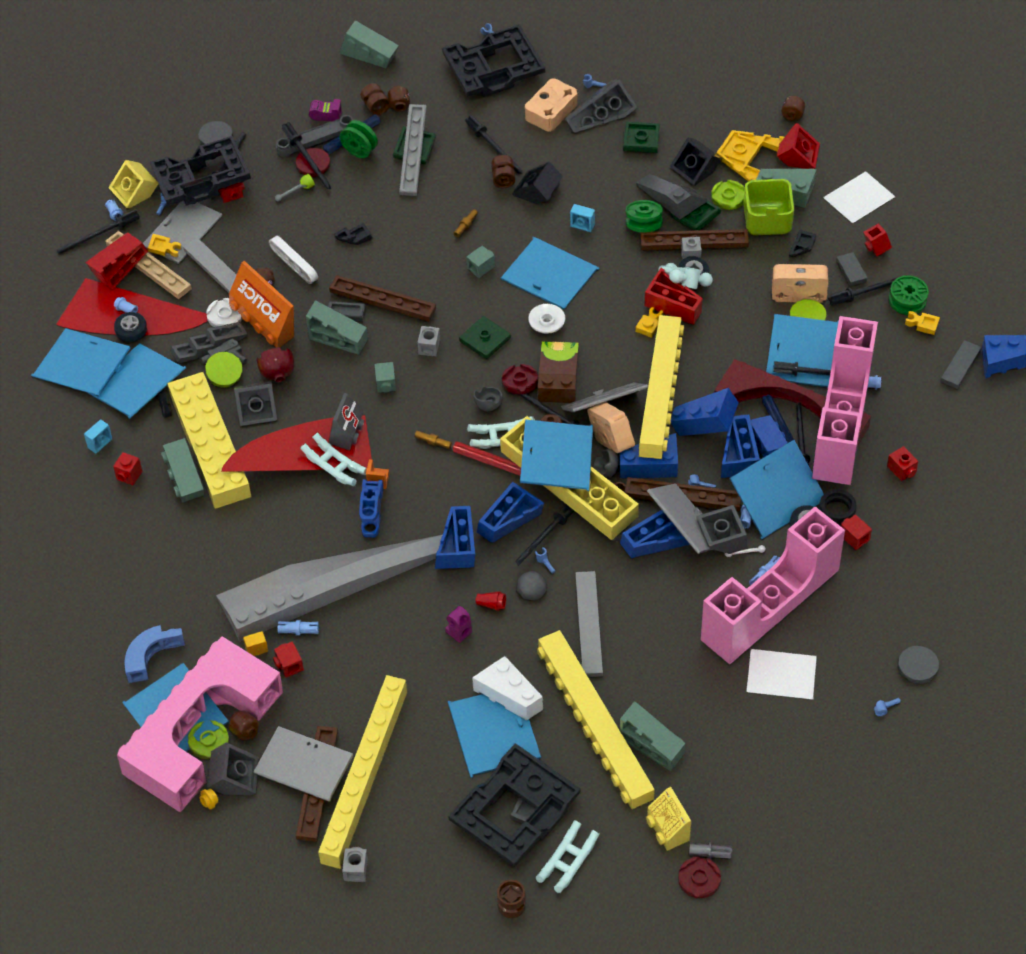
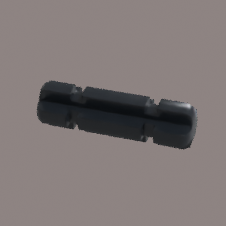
M165 387L158 393L162 415L167 418L171 417L173 413L167 387Z

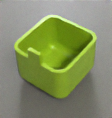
M786 179L748 181L745 184L743 202L748 233L751 235L789 233L792 229L794 216L791 183Z

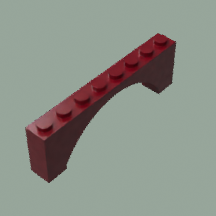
M734 359L714 390L715 393L729 388L739 403L762 398L768 394L773 398L788 400L797 404L801 402L803 407L813 412L820 420L822 409L825 407L826 402L825 396L813 390L803 388L796 383H791L779 376H774ZM863 412L858 445L870 426L871 415Z

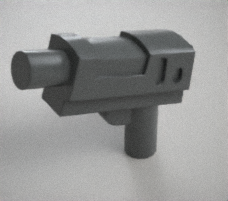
M234 339L223 343L213 350H208L207 355L200 358L202 363L205 364L212 355L218 352H229L238 357L242 364L247 362V358L241 354L242 348L237 340Z

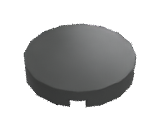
M213 121L203 125L198 135L200 143L205 145L233 136V132L227 123Z
M912 646L902 651L898 660V669L900 674L907 678L908 681L923 684L928 683L937 675L939 661L932 650L923 646Z

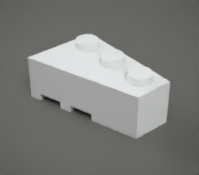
M505 656L472 677L473 691L488 696L489 700L493 702L497 701L504 705L505 709L525 720L530 719L543 710L542 695Z

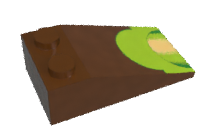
M542 342L538 376V401L556 403L575 402L579 343Z

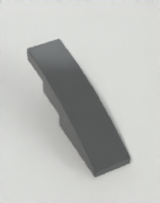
M240 322L207 328L206 334L189 337L188 343L172 346L171 353L178 364L195 360L207 355L208 350H213L231 339L238 342L247 337V332Z

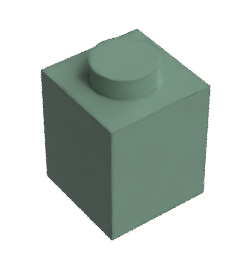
M483 245L466 256L467 269L478 278L495 267L494 253L491 250H487Z
M393 362L375 364L377 393L396 391Z

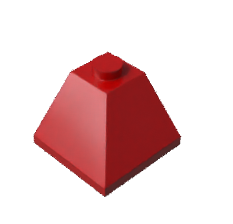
M797 123L780 142L777 157L788 167L815 169L820 143Z

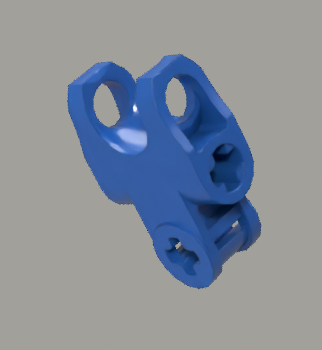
M363 479L359 516L362 521L361 531L364 537H376L379 534L383 480L367 481V479ZM373 524L376 528L374 531L368 532L365 530V526Z

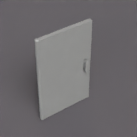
M181 201L143 244L148 249L153 234L170 238V243H181V250L173 249L179 251L178 257H173L168 252H166L165 256H162L179 264L187 256L183 246L196 238L201 240L220 219L222 213L198 202L186 206L184 201Z
M633 382L603 392L604 390L601 389L593 392L595 394L593 396L561 407L562 410L576 412L646 389L648 385Z
M677 484L647 490L698 554L713 550L709 548L697 520V516L702 515V512L695 508Z
M278 726L253 772L330 801L354 755L348 751Z

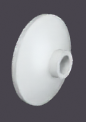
M553 304L538 305L529 314L530 326L540 333L556 332L565 323L563 310Z

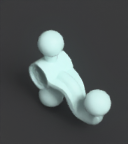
M668 263L665 266L659 267V269L662 267L665 270V273L669 275L673 283L681 282V285L684 287L697 289L698 283L703 287H708L713 282V278L709 273H702L700 275L701 270L695 268L677 267L674 263Z

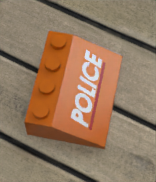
M243 261L229 292V305L232 310L240 313L243 320L249 322L257 333H261L270 345H274L276 348L281 347L294 338V306L248 263Z

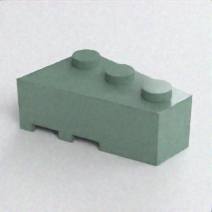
M354 21L345 35L339 54L387 68L394 58L399 45L361 23Z
M760 169L756 180H788L791 183L794 205L806 208L815 185L817 169Z
M316 300L306 315L310 340L358 355L368 340L367 327Z
M185 438L163 445L164 452H161L163 462L167 463L169 468L167 472L170 480H173L175 483L173 489L176 497H180L183 503L204 496V489Z
M634 701L620 718V732L627 744L669 771L675 767L685 754L686 743L637 702Z

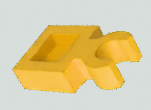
M153 234L148 246V252L165 256L166 252H168L171 256L178 257L179 251L173 249L181 250V243H170V238Z
M651 307L649 309V316H642L635 332L652 338L657 331L659 315H663V311L661 310L658 314H654V307Z
M909 311L905 325L909 327L917 326V331L935 335L940 317L923 312L921 316H918L915 312Z

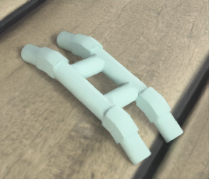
M523 419L492 425L468 424V432H476L477 434H488L489 432L490 439L487 440L471 439L470 446L479 447L480 449L500 446V439H498L496 431L508 430L509 432Z
M318 432L312 438L325 452L321 457L311 450L306 443L300 447L311 462L323 468L340 483L351 486L356 485V479L342 473L347 467L352 472L366 475V467L351 461L337 451ZM332 456L341 462L335 468L327 463Z
M575 820L550 860L536 876V880L542 883L550 876L554 867L564 872V875L554 887L557 893H561L570 884L573 876L587 855L592 851L600 835L592 830L582 849L572 845L571 843L581 826V823ZM565 851L576 856L571 866L560 861Z

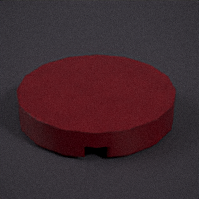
M319 148L306 149L320 172L325 174V171L329 170L331 163L328 153ZM299 153L296 157L298 172L304 175L309 174L311 177H318L303 154Z
M520 364L517 367L515 365L510 366L502 374V385L505 390L514 394L531 392L538 385V372L535 368L526 364Z
M693 857L681 865L678 874L679 885L688 896L707 898L718 890L721 883V871L711 859Z

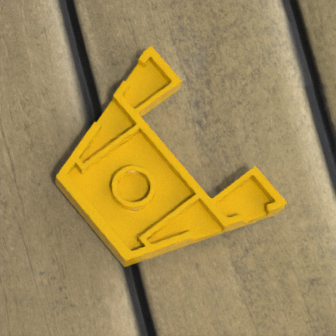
M732 130L716 154L722 158L721 161L747 181L756 180L760 170L749 166L762 146L778 152L779 144L784 137L772 138L771 135L767 134L755 136L751 132Z

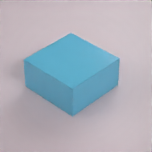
M574 204L570 211V227L591 232L595 225V210Z
M101 419L84 433L88 449L95 454L112 440L109 425Z

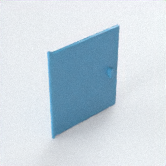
M533 237L530 244L502 275L501 280L564 310L596 270L600 268Z
M775 314L766 372L779 376L791 383L828 388L830 375L797 372V376H794V374L773 372L774 361L798 362V367L831 370L839 321L832 322Z
M65 328L31 376L100 396V392L130 350V346Z
M139 343L123 358L100 392V396L88 394L122 412L130 419L164 389L169 382L183 372L186 366L183 367Z
M525 419L520 483L585 489L589 491L593 425L585 426Z
M795 440L790 441L730 478L759 531L761 540L790 523V517L795 509L803 505L816 507L820 504L821 497L824 495L817 480L812 479L813 473Z
M184 663L126 702H122L140 727L144 725L146 718L151 714L153 715L158 709L160 702L168 698L172 689L184 680V676L189 671ZM206 692L203 694L206 711L204 713L201 712L202 716L194 724L195 726L199 722L204 721L202 726L193 735L198 742L202 732L207 730L215 732L219 729L210 720L217 721L223 726L229 723ZM189 732L178 745L184 751L190 749L188 744Z
M484 694L454 702L448 701L470 778H473L474 775L496 770L501 758L515 743L537 759H541L529 719L521 718L505 709V706L497 701L489 700V697Z

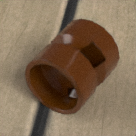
M369 84L361 91V99L373 115L379 116L387 112L390 107V101L378 84Z
M499 155L493 158L491 167L494 185L498 188L511 187L516 181L513 159L508 155Z
M512 879L502 882L497 889L499 912L507 918L519 917L523 914L526 906L524 886L521 882Z

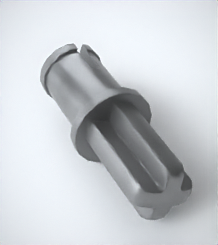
M690 842L689 856L708 857V859H711V857L730 859L732 857V847L713 845L712 842L709 844Z

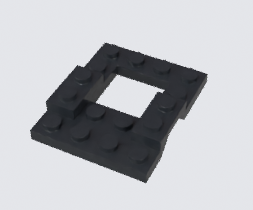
M520 24L489 33L476 45L466 47L457 43L442 48L445 59L467 97L481 93L483 97L513 88L514 82L545 73V66ZM511 45L520 63L492 71L485 57L495 55V49Z
M233 136L199 146L192 157L181 161L164 157L150 162L167 206L184 201L186 206L196 204L197 202L218 196V189L227 188L230 185L251 179L249 170ZM219 156L223 157L228 168L227 170L195 180L192 171L207 167L205 162L207 160H212Z
M515 743L501 758L495 772L485 783L475 786L448 817L452 823L515 867L538 840L542 841L568 812L569 805L581 793V789ZM507 789L535 808L533 813L512 836L481 815L489 805L493 806Z

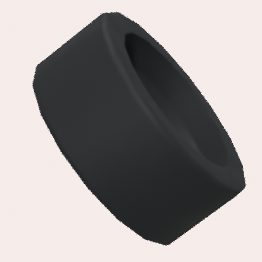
M830 490L821 497L819 510L839 526H841L845 519H850L856 514V499L845 490ZM831 502H841L848 506L849 511L845 514L837 515L829 512L826 506Z

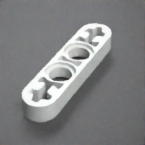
M279 236L269 240L272 250L308 284L318 280V275L314 268Z

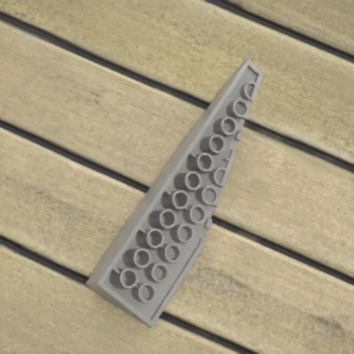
M443 535L287 565L218 594L216 597L239 642H241L245 636L261 631L264 632L278 626V621L293 620L436 559V553Z

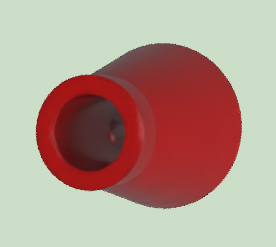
M501 591L484 594L478 593L476 605L500 611V609H505L506 594L501 593Z

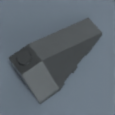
M613 79L564 119L573 133L624 118L638 107L620 79Z
M648 174L636 182L639 188L679 219L707 202V199L696 190L652 174Z

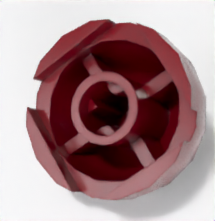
M281 347L266 350L261 353L260 359L258 357L256 359L260 374L271 381H284L294 369L293 353L288 348H286V351H281Z

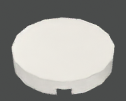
M223 298L220 301L216 300L207 309V320L213 327L236 322L241 323L243 319L240 313L231 309L229 298Z

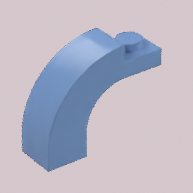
M161 625L145 630L132 641L127 649L124 661L128 683L149 680L147 665L150 658L156 652L163 649L185 646L181 628L162 632Z

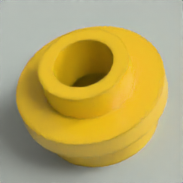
M212 789L202 790L200 793L201 804L205 808H215V804L218 803L216 793Z

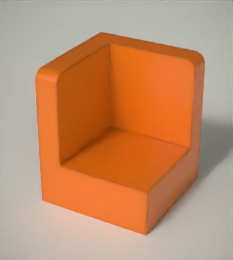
M369 459L366 479L367 481L383 480V489H386L389 469L374 468L373 460Z

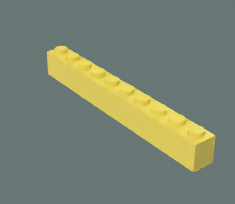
M659 315L639 443V457L662 459L663 451L667 452L668 440H665V438H669L670 427H667V425L671 424L672 414L669 412L673 411V400L670 399L675 397V388L672 386H676L677 375H674V373H678L679 362L676 361H680L681 350L678 348H682V337L680 336L684 334V325H681V317Z
M556 631L538 639L539 648H537V653L540 659L545 660L548 673L554 675L558 690H562L565 694L566 704L572 706L576 721L582 723L585 736L587 738L590 737L593 742L594 752L600 754L604 769L610 771L611 780L614 786L619 787L621 790L620 794L624 803H628L631 809H634L654 800L655 789L561 631Z
M386 675L318 853L321 864L339 869L342 867L345 848L350 846L407 695L406 680Z

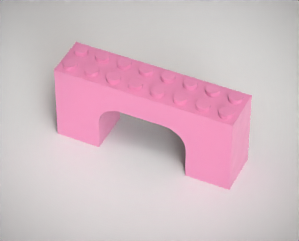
M839 317L825 407L822 409L812 479L851 485L878 325L876 321Z
M814 507L788 529L786 547L782 556L758 580L746 589L731 577L703 601L701 641L728 664L735 661L839 571L845 530L818 508Z
M223 636L211 645L210 650L205 656L199 658L197 665L186 673L184 680L172 689L171 694L166 700L160 702L158 709L153 715L151 714L146 718L144 725L133 733L130 741L126 745L121 746L117 754L122 775L180 813L207 782L203 762L178 747L181 740L202 716L201 712L204 713L206 711L203 694L206 692L217 706L230 705L240 711H248L259 721L283 693L279 671Z

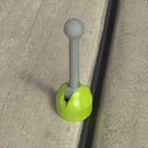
M309 174L304 175L299 185L281 195H276L275 200L281 201L283 197L301 187L304 189L314 187L315 183Z

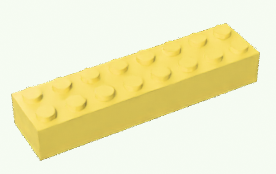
M201 372L169 382L170 397L214 508L250 498V487L244 471L221 472L223 465L236 451L204 373Z
M528 416L500 438L501 452L519 467L522 464L525 419L532 420ZM593 467L590 470L589 491L543 485L611 540L639 517V504Z

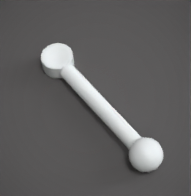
M760 545L758 548L744 549L731 554L725 553V556L731 557L734 554L758 551L763 553L766 548Z

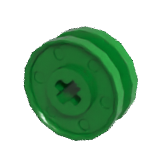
M353 120L349 122L339 135L343 147L358 158L368 157L371 151L378 145V138L375 132L361 121Z
M638 200L629 203L626 206L627 216L625 224L629 229L636 232L647 233L658 230L663 222L661 217L663 208L657 202L650 200Z
M915 276L898 277L892 282L888 297L889 304L893 310L900 314L908 315L909 311H913L916 314L920 313L927 303L928 286L923 280Z

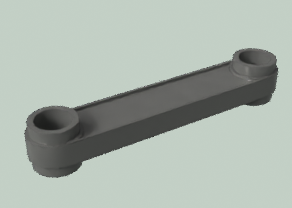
M343 115L340 119L299 133L298 135L302 136L301 144L304 148H308L338 137L347 124L354 119L350 115ZM280 138L276 143L277 153L281 157H288L291 153L300 151L296 145H290L288 138Z

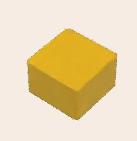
M263 631L243 637L245 649L251 655L257 656L268 652Z

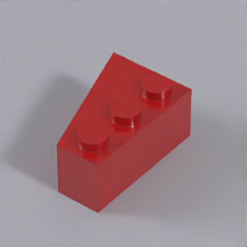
M127 232L85 263L100 282L113 290L146 255L148 250L141 241Z
M661 267L645 291V306L648 308L654 307V310L659 312L662 310L664 314L669 316L681 317L682 321L692 325L695 324L702 313L703 298L687 286L684 287L680 283H673L669 275Z

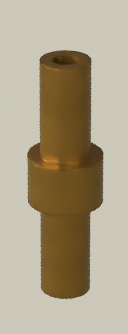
M475 209L460 221L458 228L453 232L455 237L458 238L464 230H467L472 225V221L478 215Z
M420 431L415 433V438L426 441L429 445H438L450 449L452 446V442L441 439L438 435L432 433L429 435Z

